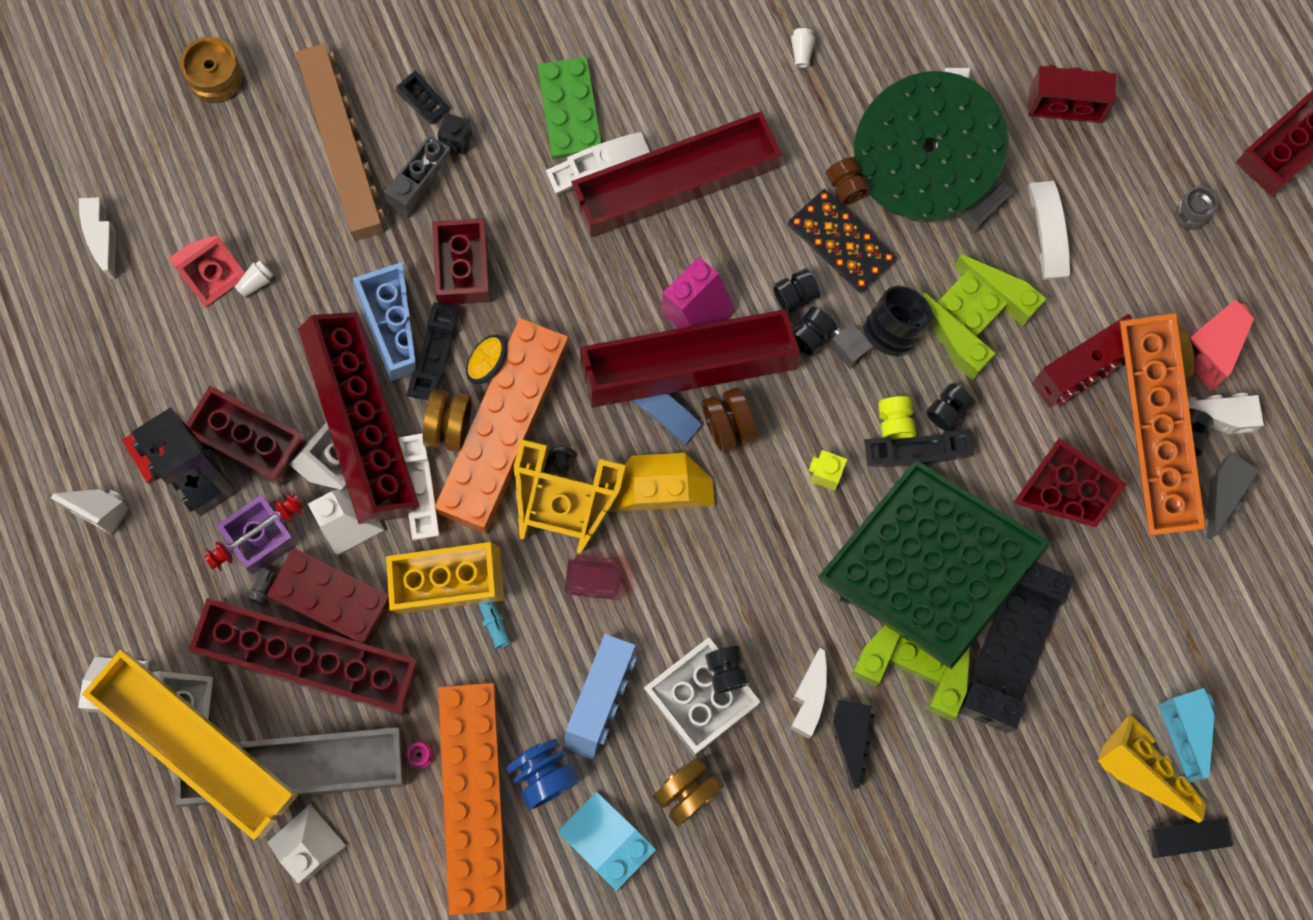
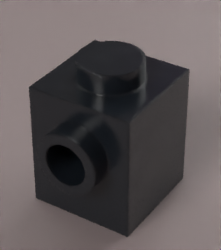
M445 113L437 134L438 140L451 148L450 152L464 155L472 135L470 120Z

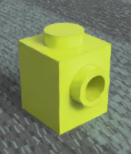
M822 450L819 458L814 456L809 471L813 472L810 482L835 491L847 459Z

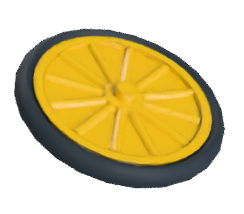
M497 334L490 335L480 341L473 349L466 365V376L471 383L483 384L490 380L501 368L507 354V343L502 336Z

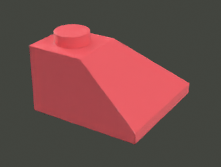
M218 235L189 243L168 258L205 307L233 288L245 274Z

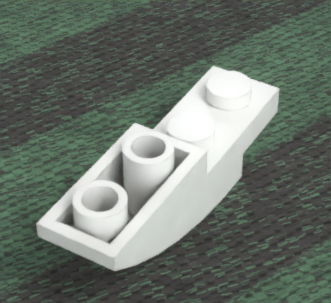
M638 132L580 151L567 157V161L546 170L555 194L559 195L572 189L571 181L649 153L650 151L642 132Z

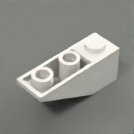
M1238 393L1230 398H1223L1222 395H1213L1207 397L1206 400L1188 397L1189 408L1197 409L1210 415L1213 418L1211 428L1226 434L1255 433L1264 426L1258 395L1249 396L1248 393Z

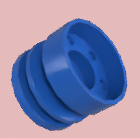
M556 739L542 744L539 743L527 749L506 767L509 775L522 771L521 774L513 779L515 785L528 781L529 786L520 794L529 810H533L551 801L580 781L571 764L560 768L557 767L556 764L565 757V754L561 751L551 755L560 746Z

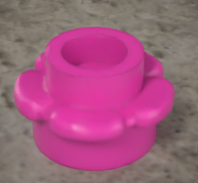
M422 741L415 742L406 750L407 763L412 768H426L433 757L431 747L426 746V743ZM418 753L422 754L421 758L417 757Z

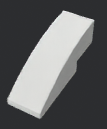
M99 197L79 198V216L86 243L94 259L107 277L115 279L116 230L109 221H106L107 207Z
M821 648L817 651L793 698L794 701L802 704L790 729L808 739L812 737L819 721L825 698L827 666L825 650Z

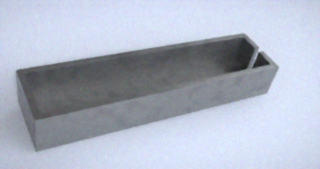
M399 727L236 742L298 796L406 786L403 731ZM175 779V805L181 807L210 805L206 799L182 779Z

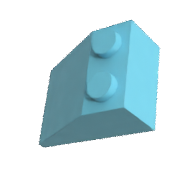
M1203 688L1158 704L1181 768L1189 783L1206 779L1210 776L1215 714L1213 712V699L1210 694H1206Z
M595 792L557 831L616 892L656 851L598 792Z

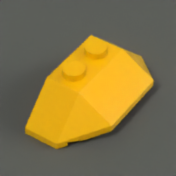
M686 453L634 455L625 463L627 469L622 490L609 509V512L715 506L713 479Z

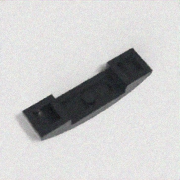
M433 302L427 322L428 330L416 371H413L407 397L428 401L432 390L439 388L455 333L459 307Z
M970 429L943 432V435L891 439V437L864 439L867 466L870 467L910 466L915 459L922 464H932L958 460L974 455Z

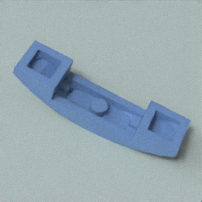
M668 394L632 400L635 405L663 425L668 433L685 446L702 426L693 415Z

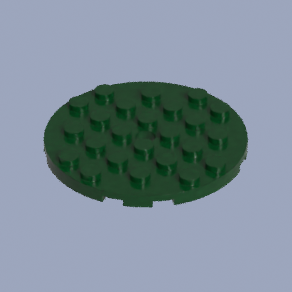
M922 72L907 76L891 84L871 102L864 112L856 131L854 158L861 169L859 176L865 177L871 188L869 195L886 211L893 215L896 214L908 218L911 221H943L972 209L973 205L984 196H987L995 187L1007 161L1009 147L1008 130L1000 107L991 94L981 85L967 77L951 72ZM929 140L937 142V148L932 152H926L923 149Z

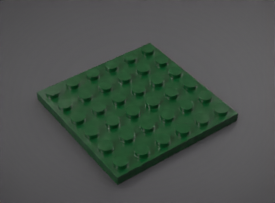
M915 459L819 574L818 579L819 582L952 670L1048 549L1049 541Z

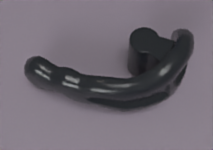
M565 446L552 448L548 452L544 472H547L550 464L554 461L556 467L561 471H568L570 468L569 458L575 459L577 452Z

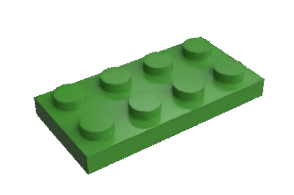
M587 57L537 64L552 160L567 158L580 151L601 144Z

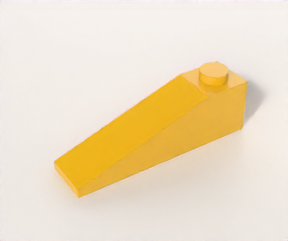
M1130 714L1102 746L1098 762L1106 772L1111 773L1117 780L1200 823L1203 821L1207 804L1184 776L1178 777L1171 765L1173 761L1168 755L1163 757L1153 745L1156 741L1155 738Z

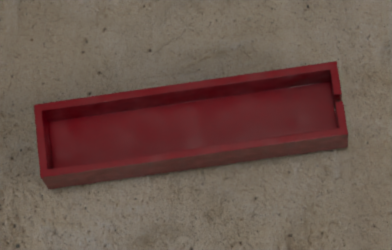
M760 111L571 181L572 194L580 213H582V218L590 237H594L779 168L782 154L763 112Z
M786 309L581 346L580 366L585 384H587L592 408L797 370L800 351Z

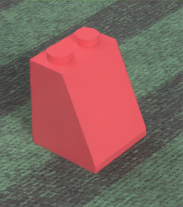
M1236 299L1190 337L1194 353V374L1210 391H1213L1232 373L1254 320L1250 310Z

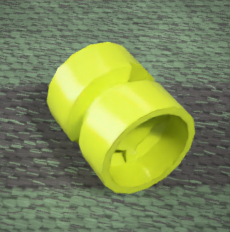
M897 396L878 402L879 417L884 420L881 423L882 438L901 439L912 438L917 435L915 420L910 418V415L914 413L912 398Z

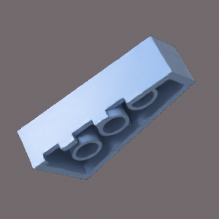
M403 262L353 278L354 293L390 382L412 375L413 371H415V356Z
M604 634L566 728L563 743L564 750L594 760L599 744L604 745L609 729L606 728L608 720L614 719L619 704L615 703L618 694L623 696L628 680L624 679L627 670L633 671L638 657L633 655L634 644Z

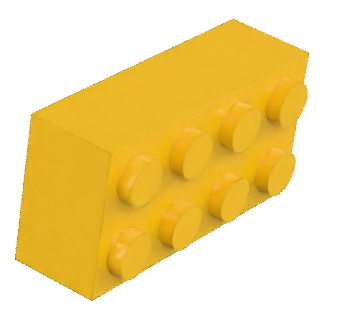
M492 542L386 556L390 611L406 614L504 601L501 550L499 546Z

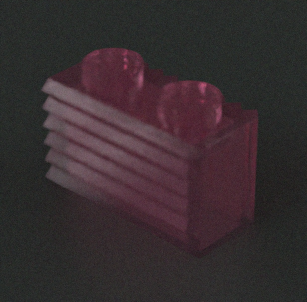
M576 555L575 559H568L565 595L619 600L622 565L617 564V560L603 558L601 562H593L588 556Z

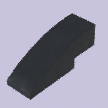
M1227 819L1147 830L1153 858L1232 847Z

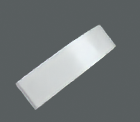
M1054 181L1029 183L1032 209L1035 208L1042 251L1040 262L1043 280L1069 278L1068 237L1062 203Z
M423 433L398 438L419 503V507L409 513L413 541L440 536L437 512L434 508L436 503L427 447L423 445Z

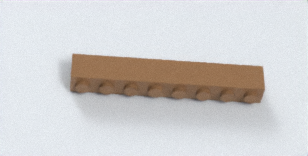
M325 43L296 51L295 53L353 239L358 241L384 233L382 223H385L386 219L382 207L377 209L375 201L379 200L375 185L370 186L368 178L372 177L368 163H363L361 155L365 154L361 140L356 141L353 134L358 132L354 118H348L347 111L351 110L347 95L342 96L340 89L344 88L340 73L335 74L333 67L337 66L333 51L328 52Z

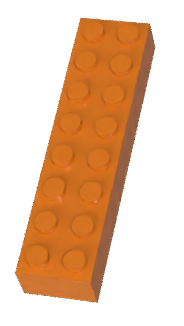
M1176 313L1120 320L1119 324L1149 535L1205 529Z
M519 318L508 342L504 363L490 382L434 507L437 515L487 535L513 476L520 439H529L569 348L567 336Z
M494 683L438 687L449 915L509 911L496 687Z

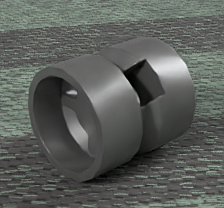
M1204 186L1191 188L1176 207L1175 219L1177 223L1186 230L1202 228L1217 210L1218 198L1216 194Z

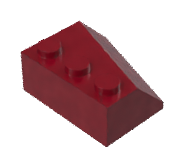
M1058 438L1013 503L1096 528L1127 483Z

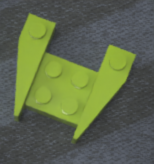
M961 254L954 268L963 276L938 302L934 301L926 293L922 296L931 306L933 313L931 325L937 333L938 340L941 344L943 343L948 351L952 363L973 381L995 355V352L978 338L1003 310L1020 325L1024 326L1041 308L1046 298L1026 281Z
M884 625L861 651L851 676L876 687L880 683L887 665H893L935 684V689L926 710L952 721L957 717L967 693L970 647L951 670Z

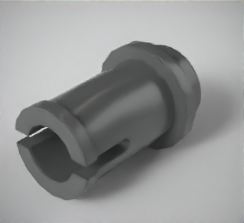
M259 569L252 589H249L247 592L250 601L263 605L264 601L268 600L267 593L276 577L274 572L270 574V570Z

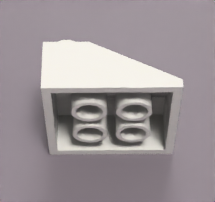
M709 637L644 687V690L694 757L756 709L761 703L748 686L725 693H714L711 681L714 672L708 670L705 655L718 650V648ZM727 665L724 666L725 670L729 669Z

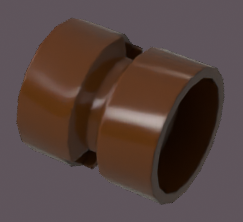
M848 157L836 162L825 173L831 186L837 187L835 193L842 205L855 203L871 191L866 178L859 176L861 169L854 157Z

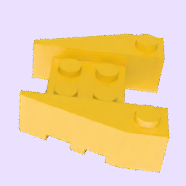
M520 439L514 463L520 539H526L530 526L580 538L576 553H582L620 494L627 465L602 458L599 459L593 484L544 472L550 445Z

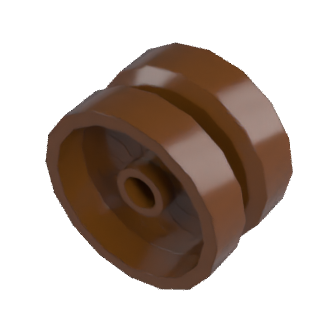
M736 387L725 391L723 403L716 396L702 400V409L709 432L722 455L735 451L737 440L744 446L758 442V432L752 413L739 388Z

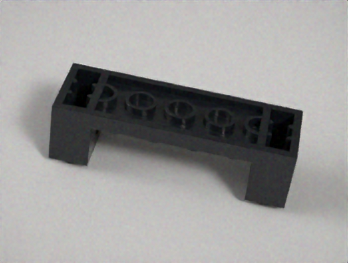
M171 407L131 432L136 439L132 443L141 457L146 455L151 463L147 468L156 480L161 478L167 485L171 483L176 491L181 489L185 495L182 501L189 512L195 511L202 516L237 494L209 449ZM161 447H164L163 449L165 452L162 455H160L161 453L159 449ZM197 481L198 487L194 489L192 483Z
M1036 562L994 615L967 684V693L958 713L1007 734L1017 729L1026 703L1022 702L1057 608L1065 603L1074 577Z

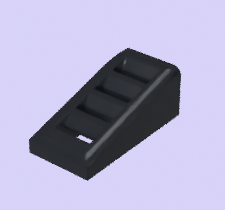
M416 70L396 86L395 91L430 124H433L450 108ZM416 84L418 87L410 93L408 89ZM423 91L425 94L416 100L415 96ZM431 98L432 101L425 107L421 105L426 99ZM437 104L440 108L430 115L428 111Z

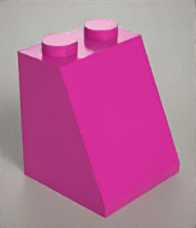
M698 257L662 295V314L678 329L724 321L735 312L719 273L701 257Z

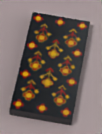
M826 189L818 193L788 221V226L860 294L897 260V257Z

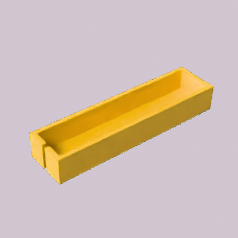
M119 650L82 693L85 698L254 841L262 840L277 822L274 815L282 816L298 796L128 652Z

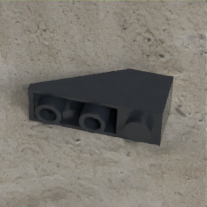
M838 700L835 707L832 732L851 790H857L859 784L864 785L866 768H862L863 758L869 756L871 741L866 739L868 730L873 729L875 714L871 713L872 706Z

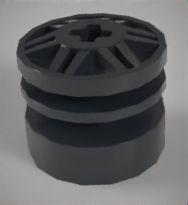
M893 286L884 292L876 307L872 309L865 319L864 333L870 344L878 351L890 356H903L913 348L919 337L931 324L933 313L927 300L917 291L909 287Z

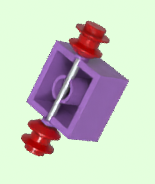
M286 493L287 500L284 502L276 500V511L261 494L217 524V528L228 543L225 546L224 543L216 541V548L214 550L205 549L207 555L204 556V559L212 570L218 568L222 571L221 564L225 561L232 564V554L235 553L244 567L253 575L260 568H263L295 546L297 542L281 520H283V517L285 521L293 522L292 515L295 513L303 515L300 510L304 506L296 494L290 497Z

